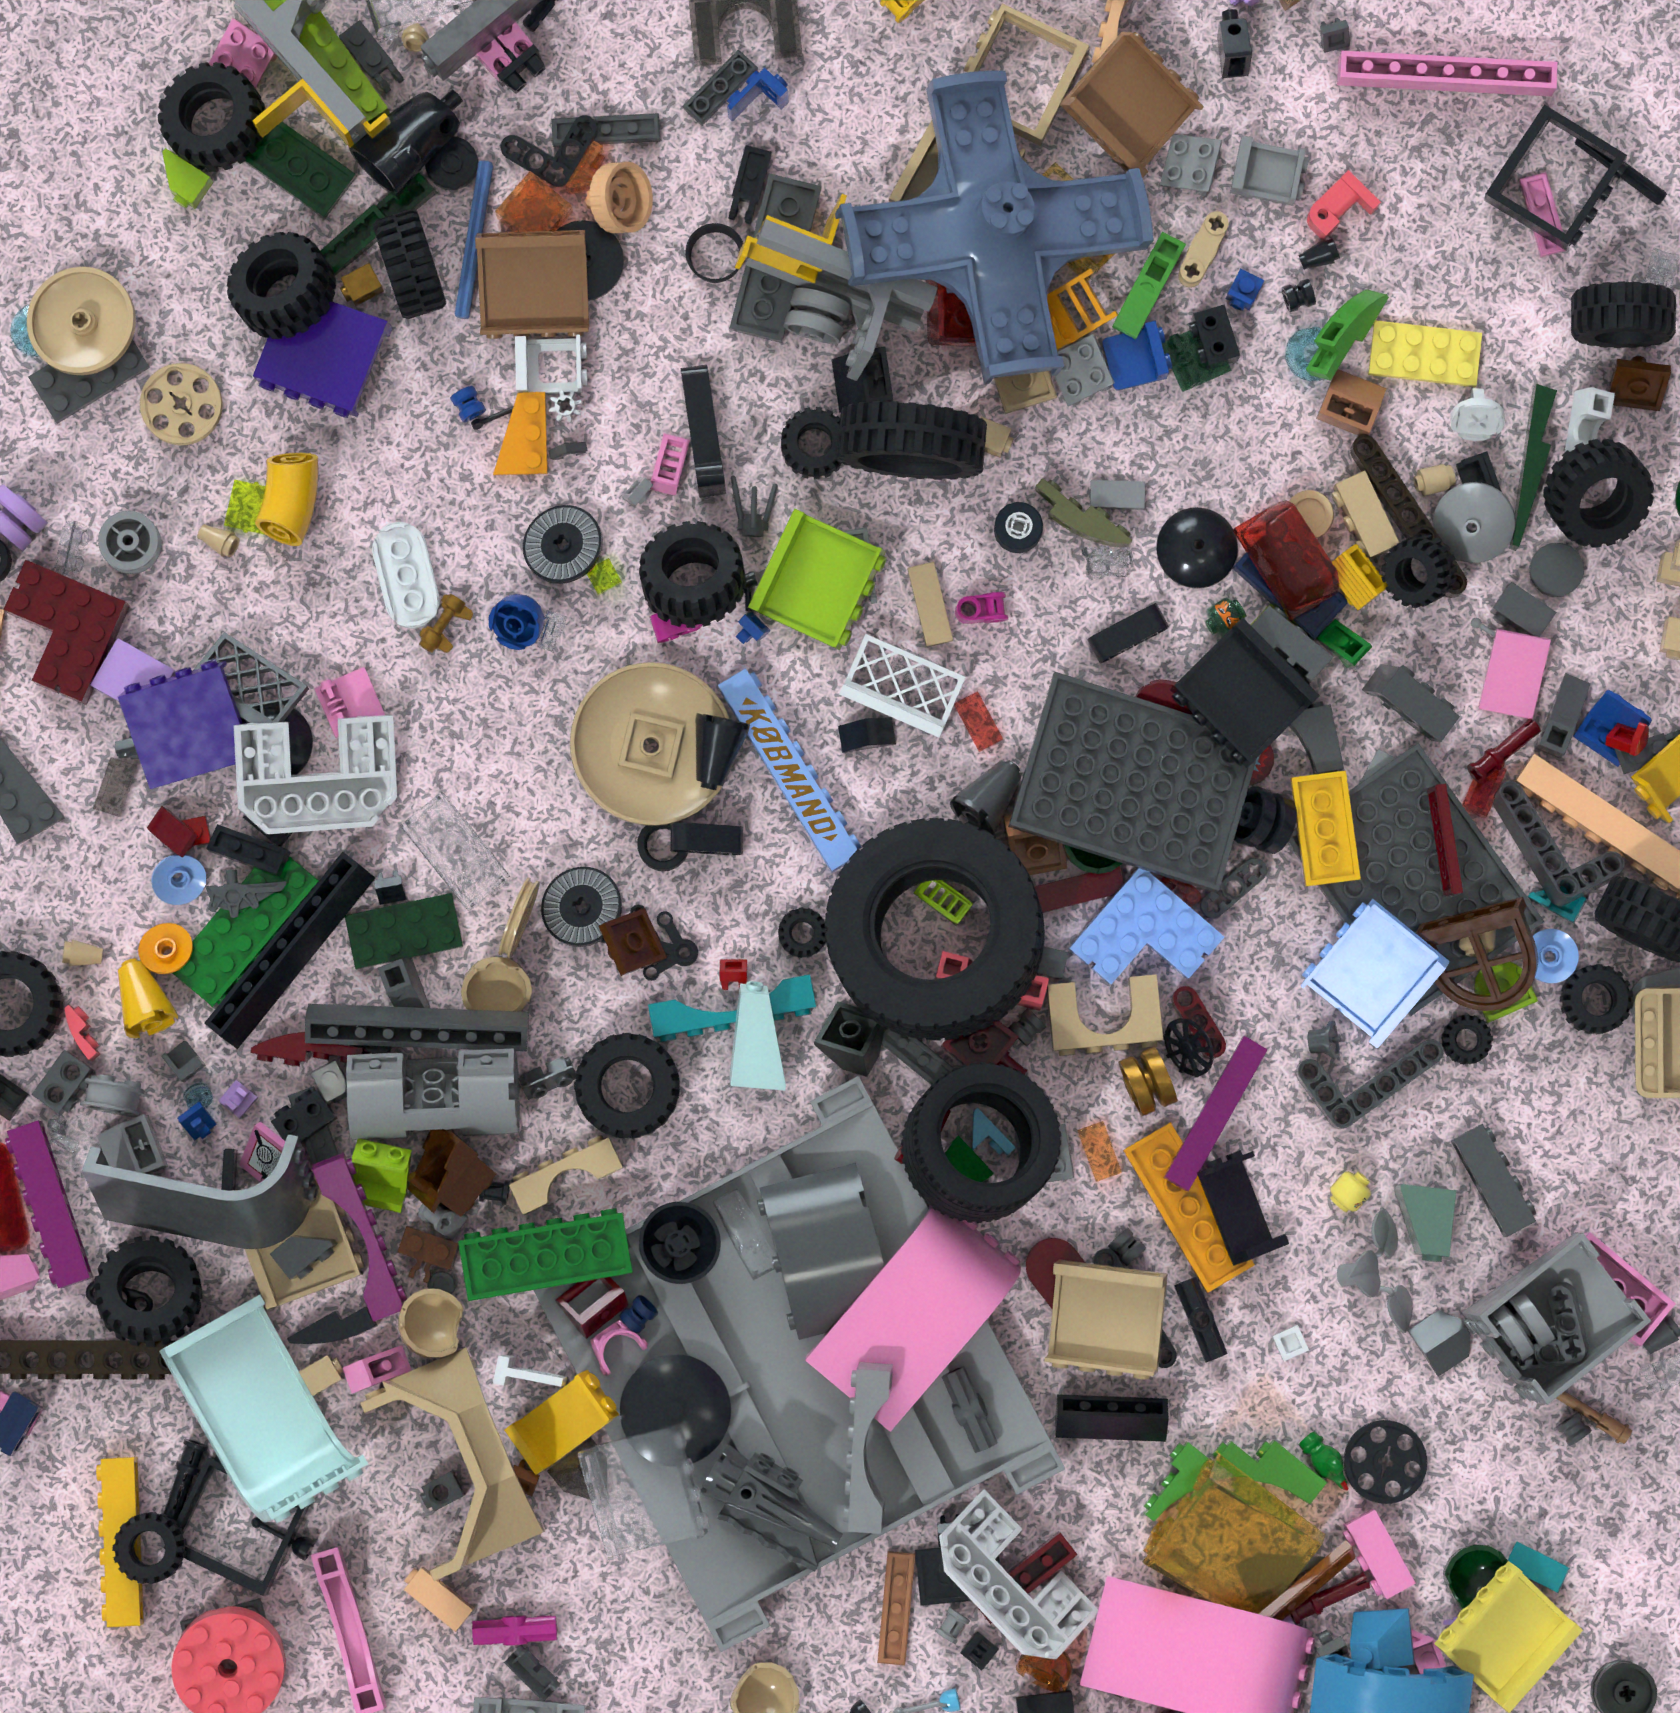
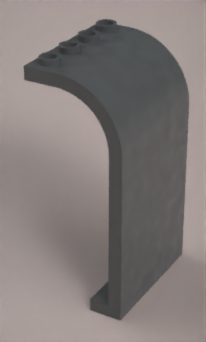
M289 1134L287 1135L279 1161L272 1173L259 1184L243 1190H221L111 1167L102 1149L90 1147L82 1169V1173L104 1220L242 1249L270 1247L292 1235L303 1223L311 1202L317 1199L319 1186L315 1182L314 1173L311 1171L309 1160L306 1158L305 1149L302 1147L299 1137Z

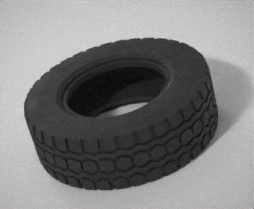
M925 818L911 820L909 824L904 822L895 825L894 829L890 830L888 828L878 833V837L875 839L873 837L862 845L863 848L861 850L857 849L849 858L850 862L848 864L845 863L838 875L840 877L836 878L831 889L832 895H829L826 908L827 913L825 914V938L828 954L833 968L850 998L862 1012L884 1028H889L892 1032L903 1036L908 1035L910 1038L921 1040L926 1038V1040L941 1041L943 1038L945 1040L957 1039L961 1035L966 1037L977 1033L976 1030L981 1029L982 1031L988 1028L996 1020L998 1022L1008 1014V1010H1012L1021 1001L1020 997L1024 996L1030 988L1031 981L1035 979L1039 969L1038 965L1041 963L1044 950L1045 925L1042 907L1033 881L1025 866H1023L1016 854L1000 839L997 840L994 835L985 830H980L977 826L969 823L963 824L962 821L948 819V821H944V818H929V821H926ZM932 880L956 882L974 891L989 908L990 930L982 952L966 969L942 979H920L901 972L885 958L882 951L881 929L888 909L903 892L917 884Z

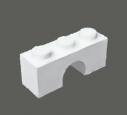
M1593 387L1574 392L1565 452L1567 450L1571 452L1577 444L1583 443L1585 445L1588 444L1589 440L1597 439V433L1601 424L1604 421L1611 420L1615 393Z

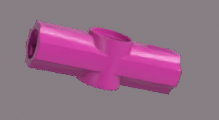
M518 1615L516 1617L504 1616L502 1619L472 1621L473 1645L503 1643V1645L509 1646L524 1645L535 1641L557 1640L556 1616L527 1617L526 1615Z

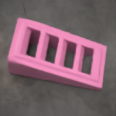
M664 433L651 479L653 484L650 488L651 490L676 495L690 440ZM666 445L682 448V451L680 453L668 450ZM668 456L672 458L679 459V462L663 459V457ZM662 466L670 469H675L676 473L661 470L660 468Z

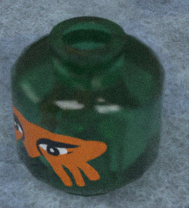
M1225 597L1207 608L1206 614L1208 619L1204 622L1212 635L1218 633L1223 637L1238 621L1246 618L1247 615L1237 599L1231 600Z

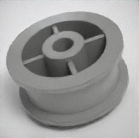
M121 511L112 515L104 522L98 535V546L101 555L109 565L122 573L137 574L146 571L157 561L161 552L162 541L158 529L148 517L139 512ZM133 539V543L127 546V540Z
M102 1074L98 1076L91 1075V1079H85L88 1088L85 1101L80 1102V1106L122 1116H140V1113L137 1112L139 1098L141 1094H145V1090L140 1089L141 1083L125 1080V1082H114L115 1077Z

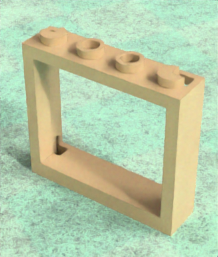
M1002 3L999 10L994 9L990 15L987 24L991 26L987 34L982 32L976 44V48L979 50L975 58L969 57L964 68L965 72L980 71L1004 21L1073 53L1035 131L1011 120L1014 134L1041 146L1061 107L1059 104L1066 97L1088 53L1089 45Z

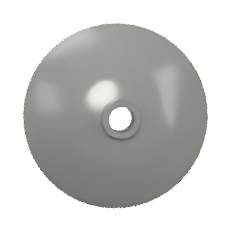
M1468 482L1455 486L1441 498L1435 509L1433 528L1443 543L1448 545L1450 548L1449 552L1451 555L1454 554L1456 559L1468 563H1481L1497 557L1507 548L1515 531V514L1507 497L1497 488L1485 483ZM1475 523L1477 529L1471 531L1468 529L1467 524Z

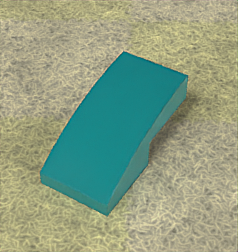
M1516 1542L1508 1558V1561L1518 1567L1527 1578L1559 1593L1570 1570L1569 1567L1519 1542Z

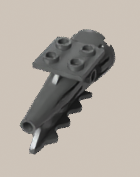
M727 1444L700 1490L701 1494L725 1503L717 1519L731 1523L739 1532L753 1536L763 1546L777 1550L787 1560L799 1563L814 1572L818 1567L811 1538L835 1548L843 1535L799 1500L797 1490L803 1481L799 1478V1474L791 1468L785 1467L783 1469L776 1465L775 1460L764 1453L759 1455L755 1452L752 1458L748 1460L740 1452Z

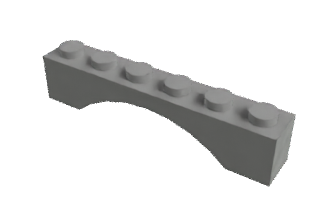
M859 1362L857 1370H852L851 1387H856L855 1398L851 1397L849 1413L854 1414V1425L849 1424L848 1441H853L852 1452L848 1451L846 1462V1467L851 1468V1479L846 1478L845 1495H849L850 1500L849 1506L845 1505L843 1517V1521L848 1522V1532L881 1534L884 1527L885 1498L877 1489L870 1474L866 1442L871 1421L890 1397L893 1364Z

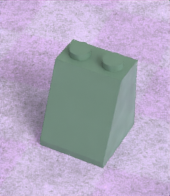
M1406 1184L1395 1185L1394 1192L1415 1254L1422 1255L1423 1261L1442 1262V1257H1450L1456 1190Z

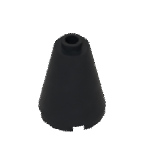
M697 713L695 718L696 780L701 782L700 787L717 790V785H724L747 736L750 724Z

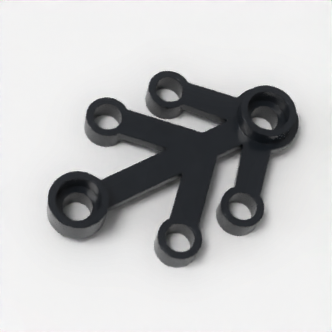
M639 904L634 905L631 908L630 913H632L636 908L643 909L645 907ZM667 911L658 914L657 923L660 927L665 928L673 944L663 942L659 938L665 954H669V956L657 964H652L643 969V975L648 981L656 980L660 973L676 964L684 967L690 966L698 957L696 944L691 940L682 939L673 923L671 913ZM662 915L670 917V922L667 925L660 923ZM682 948L689 949L690 955L687 958H682L679 955ZM648 968H655L657 971L656 976L653 978L646 975Z

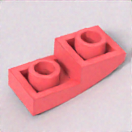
M67 1005L64 1009L71 1034L87 1059L93 1061L100 1053L96 1049L99 1046L96 1040L89 1033L86 1036L83 1035L91 1027L86 1022L89 1016L79 1006L74 1008L71 1005Z

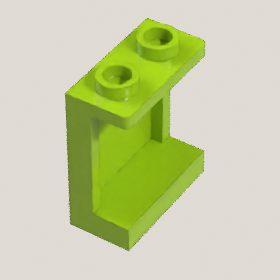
M357 1139L352 1155V1162L355 1165L357 1174H354L353 1177L356 1184H362L367 1196V1199L363 1200L365 1206L398 1213L402 1212L408 1190L407 1178L410 1172L411 1149Z

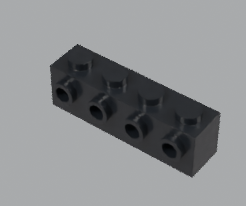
M1057 1394L1055 1438L1166 1442L1169 1420L1168 1399Z

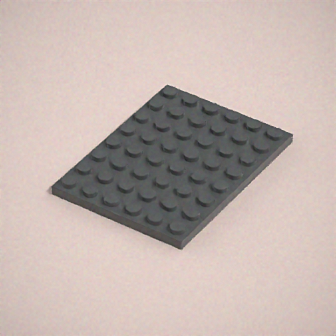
M1054 672L1008 827L1218 893L1256 759L1247 768L1244 765H1238L1230 757L1231 751L1225 745H1218L1210 736L1212 732L1205 725L1203 727L1198 725L1190 714Z
M1416 743L1349 790L1361 879L1318 885L1344 924L1351 925L1356 919L1352 915L1362 902L1367 905L1372 899L1414 933L1417 932L1422 923L1520 897L1524 898L1527 906L1524 915L1531 931L1544 923V920L1447 783L1463 893L1454 896H1443L1427 790L1435 785L1445 784L1446 781L1419 743ZM1295 828L1288 844L1301 861L1297 828ZM1512 925L1496 929L1495 949L1488 953L1489 960L1518 941ZM1459 939L1436 945L1438 952L1450 961L1446 971L1478 963L1476 957L1466 956L1465 951L1461 950ZM1473 972L1451 978L1457 984ZM1435 982L1408 1012L1409 1016H1412L1443 994Z

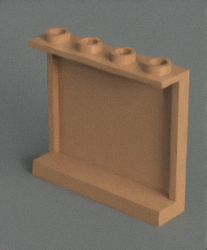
M1121 32L1059 105L1125 172L1129 169L1139 168L1143 178L1149 172L1145 166L1194 109L1202 110L1204 106L1198 101V94L1190 88L1186 89L1180 82L1182 80L1175 71L1172 69L1168 70L1162 64L1164 62L1163 58L1155 51H1150L1144 45L1146 41L1141 35L1136 32Z
M585 230L476 234L480 335H486L488 339L502 338L503 334H513L514 338L515 336H526L527 338L532 333H540L541 337H555L557 333L567 332L568 336L576 337V335L583 336L584 332H589Z

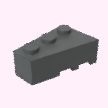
M1268 606L1251 626L1310 684L1334 657L1310 639L1303 629L1287 620L1288 617L1283 611L1277 607L1273 609L1271 606Z
M1380 664L1362 691L1366 694H1375L1384 702L1382 704L1388 710L1392 708L1404 718L1403 721L1431 741L1442 742L1460 717L1453 711L1455 707L1444 698L1438 699L1433 694L1435 690L1425 682L1419 683L1413 678L1415 676L1414 672L1406 666L1401 665V667Z

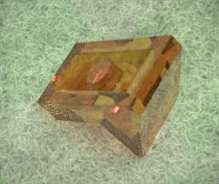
M592 142L565 185L566 191L569 194L585 192L590 189L592 178L595 175L593 169L598 170L605 159L603 146L599 143Z

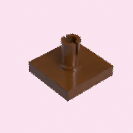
M1635 356L1631 360L1617 359L1608 392L1615 393L1613 406L1660 411L1671 375V365L1648 363L1642 356Z
M645 908L598 926L607 944L608 955L614 960L621 976L667 958Z

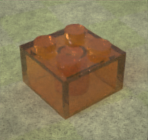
M529 171L497 208L495 213L497 219L513 232L556 231L573 213L569 202Z

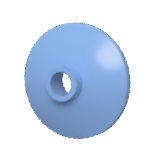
M177 854L171 855L163 859L155 867L151 878L152 888L157 897L165 903L172 905L186 904L196 899L203 891L206 884V872L201 862L193 856L185 854L182 858ZM182 873L179 878H173L174 874Z
M1544 929L1535 933L1533 938L1538 951V969L1535 978L1544 983H1558L1566 980L1573 974L1578 965L1579 953L1576 943L1567 933L1558 929ZM1546 952L1554 954L1555 958L1552 962H1548L1545 959Z

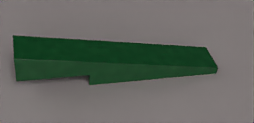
M420 171L397 197L389 193L377 205L373 204L320 250L331 265L334 276L377 242L373 224L377 219L409 209L417 210L438 193Z
M1536 384L1532 390L1514 512L1515 531L1509 549L1514 551L1520 546L1551 448V444L1541 440L1557 390Z

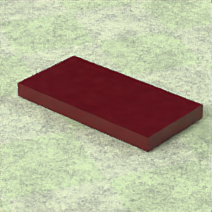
M1446 783L1438 784L1428 788L1427 794L1443 896L1447 897L1461 894L1463 889Z

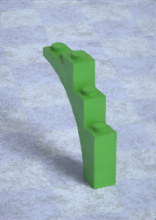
M1272 1440L1270 1444L1265 1441L1256 1452V1455L1259 1456L1256 1461L1232 1441H1229L1227 1444L1222 1442L1212 1454L1216 1457L1213 1462L1186 1441L1184 1445L1178 1443L1169 1456L1173 1458L1170 1464L1177 1469V1472L1174 1474L1170 1471L1161 1482L1164 1488L1158 1496L1153 1493L1143 1505L1146 1508L1144 1514L1152 1521H1155L1168 1506L1185 1494L1209 1484L1228 1480H1252L1272 1484L1291 1492L1307 1504L1312 1503L1327 1482L1275 1440Z

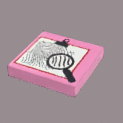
M262 1122L254 1125L239 1166L259 1182H262L275 1169L285 1141Z

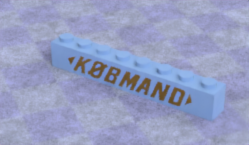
M745 668L720 683L718 689L739 723L750 724L747 733L748 738L828 868L833 873L843 867L845 863L848 864L850 862L849 858L857 849L862 847L854 834L849 836L844 826L847 825V822L841 812L837 811L835 813L829 803L833 802V799L825 787L820 789L815 780L819 777L812 765L806 766L801 759L805 754L797 741L794 743L790 741L787 736L790 730L783 718L777 720L773 713L776 707L768 695L763 697L758 688L762 684L754 672L749 674Z

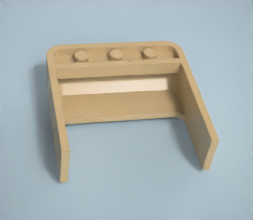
M1680 984L1643 988L1635 996V1085L1638 1093L1645 1098H1680Z

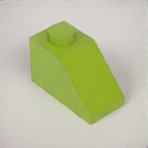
M165 148L162 154L169 189L175 196L173 200L184 208H187L189 205L196 209L213 184L211 177Z

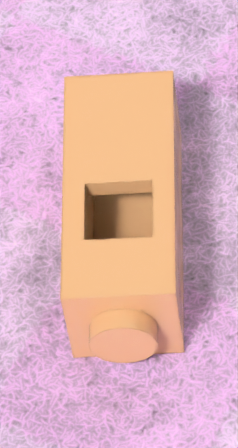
M421 1567L419 1571L414 1568L404 1580L408 1584L404 1591L455 1632L475 1609L441 1580L434 1581L430 1571L425 1567Z

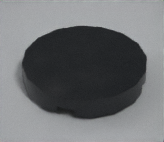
M453 136L427 162L425 169L429 179L436 186L445 190H458L466 187L474 180L478 168V157L475 149L468 141L458 136Z

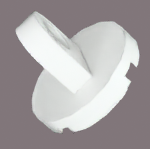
M1472 388L1470 399L1457 404L1450 414L1451 429L1453 432L1456 431L1459 437L1466 440L1484 441L1490 439L1492 434H1499L1505 425L1503 408L1495 401L1484 398L1483 388Z

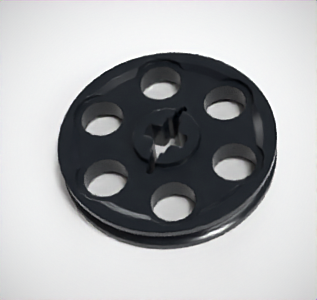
M1390 1420L1374 1421L1359 1428L1348 1441L1343 1459L1344 1471L1352 1488L1362 1497L1381 1504L1397 1503L1410 1497L1421 1486L1427 1471V1454L1421 1439L1406 1425ZM1375 1427H1381L1385 1430L1386 1437L1381 1443H1375L1370 1437V1433ZM1403 1434L1409 1435L1413 1442L1411 1448L1405 1451L1401 1450L1397 1445L1399 1436ZM1357 1446L1363 1447L1366 1451V1458L1360 1463L1353 1461L1351 1458V1451ZM1388 1446H1390L1388 1455L1389 1460L1393 1461V1465L1386 1467L1381 1478L1383 1469H1381L1382 1464L1378 1463L1379 1457L1384 1458L1385 1454H1387ZM1410 1461L1416 1462L1420 1467L1419 1474L1413 1478L1408 1477L1404 1471L1405 1465ZM1364 1473L1370 1474L1374 1481L1372 1487L1366 1490L1358 1485V1478ZM1390 1481H1396L1400 1485V1492L1395 1497H1390L1385 1492V1486Z

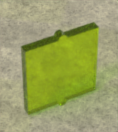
M234 479L224 526L243 530L244 533L254 532L265 535L255 525V520L263 501L265 486L259 485L258 482L253 484Z

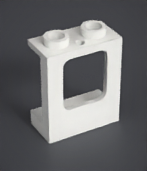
M576 335V338L534 340H527L526 336H515L517 394L523 392L560 394L561 389L564 393H570L571 391L583 393L582 385H588L587 369H582V359H587L586 342H581L580 335ZM544 351H574L576 353V380L574 382L542 383L539 380V354Z

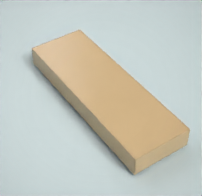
M934 562L907 568L926 647L952 642L953 637Z

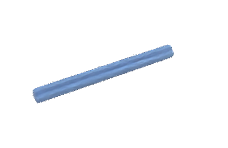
M489 161L478 162L455 308V316L460 319H468L470 317L478 266L475 237L477 233H483L493 164Z

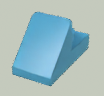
M979 1108L973 1112L972 1150L988 1136L991 1139L988 1144L996 1153L1001 1155L1004 1152L1006 1155H1009L1016 1147Z

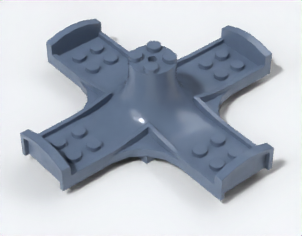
M1006 71L967 72L931 80L926 92L938 148V172L932 185L919 197L904 201L852 207L851 203L840 204L835 213L836 219L841 218L851 267L852 276L848 280L849 287L907 279L933 280L945 286L947 293H955L965 304L973 326L984 385L990 384L993 378L1045 371H1051L1052 376L1058 375L1063 369L1064 363L1062 356H1058L1047 302V290L1054 274L1066 263L1084 257L1146 250L1154 241L1149 202L1139 168L1129 169L1126 174L1056 181L1035 172L1021 158L1015 141L1004 86L1007 82Z

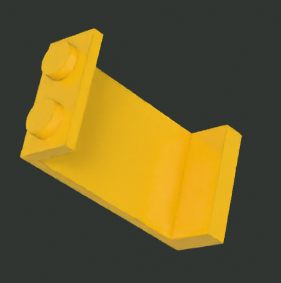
M1680 734L1631 776V779L1637 786L1634 788L1636 794L1648 803L1646 807L1648 812L1655 819L1660 817L1667 823L1672 822L1673 819L1666 808L1680 796Z
M587 1369L577 1374L571 1382L522 1419L512 1423L504 1431L534 1474L537 1475L548 1469L619 1416V1413L616 1410L615 1402L609 1396H606L601 1389L598 1378Z

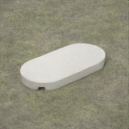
M390 523L379 531L372 545L373 558L386 610L391 619L398 625L408 629L421 628L428 625L436 617L440 607L439 592L426 540L417 528L408 523Z

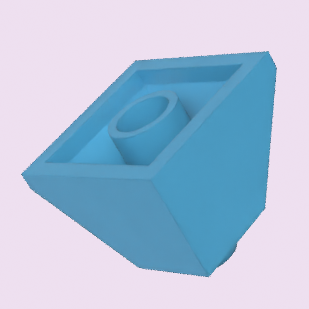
M1409 1608L1353 1612L1350 1639L1352 1659L1367 1663L1366 1668L1373 1670L1383 1669V1666L1400 1667L1414 1665Z

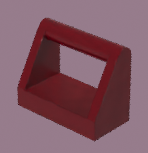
M611 1277L600 1278L609 1291L581 1314H578L568 1303L598 1279L577 1282L555 1299L558 1306L586 1339L629 1305L624 1290Z

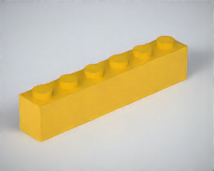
M138 1457L101 1459V1464H98L96 1467L97 1481H101L102 1492H98L97 1495L98 1509H102L103 1520H99L98 1524L99 1537L104 1539V1548H100L99 1552L100 1565L105 1567V1576H101L100 1580L101 1593L106 1594V1604H102L101 1609L102 1621H107V1627L141 1626L144 1624L143 1586L141 1583H137L136 1580L131 1581L126 1578L127 1575L120 1572L118 1569L120 1566L118 1563H115L113 1558L115 1557V1551H112L116 1541L114 1537L120 1531L121 1525L126 1523L128 1519L140 1514ZM140 1534L135 1541L134 1549L136 1556L142 1562Z

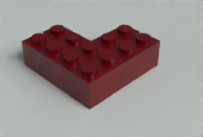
M25 560L16 580L19 589L13 587L3 610L12 616L53 632L31 681L36 685L58 694L61 693L67 698L87 705L94 690L90 684L110 652L130 605L126 601Z

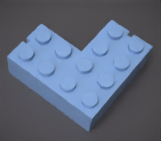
M1137 868L1068 949L1086 965L1093 961L1095 964L1091 969L1108 984H1112L1146 944L1186 979H1189L1205 961L1201 956L1203 954L1209 956L1224 939V936L1149 871Z

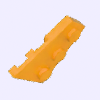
M523 392L517 394L493 475L548 474L545 392Z

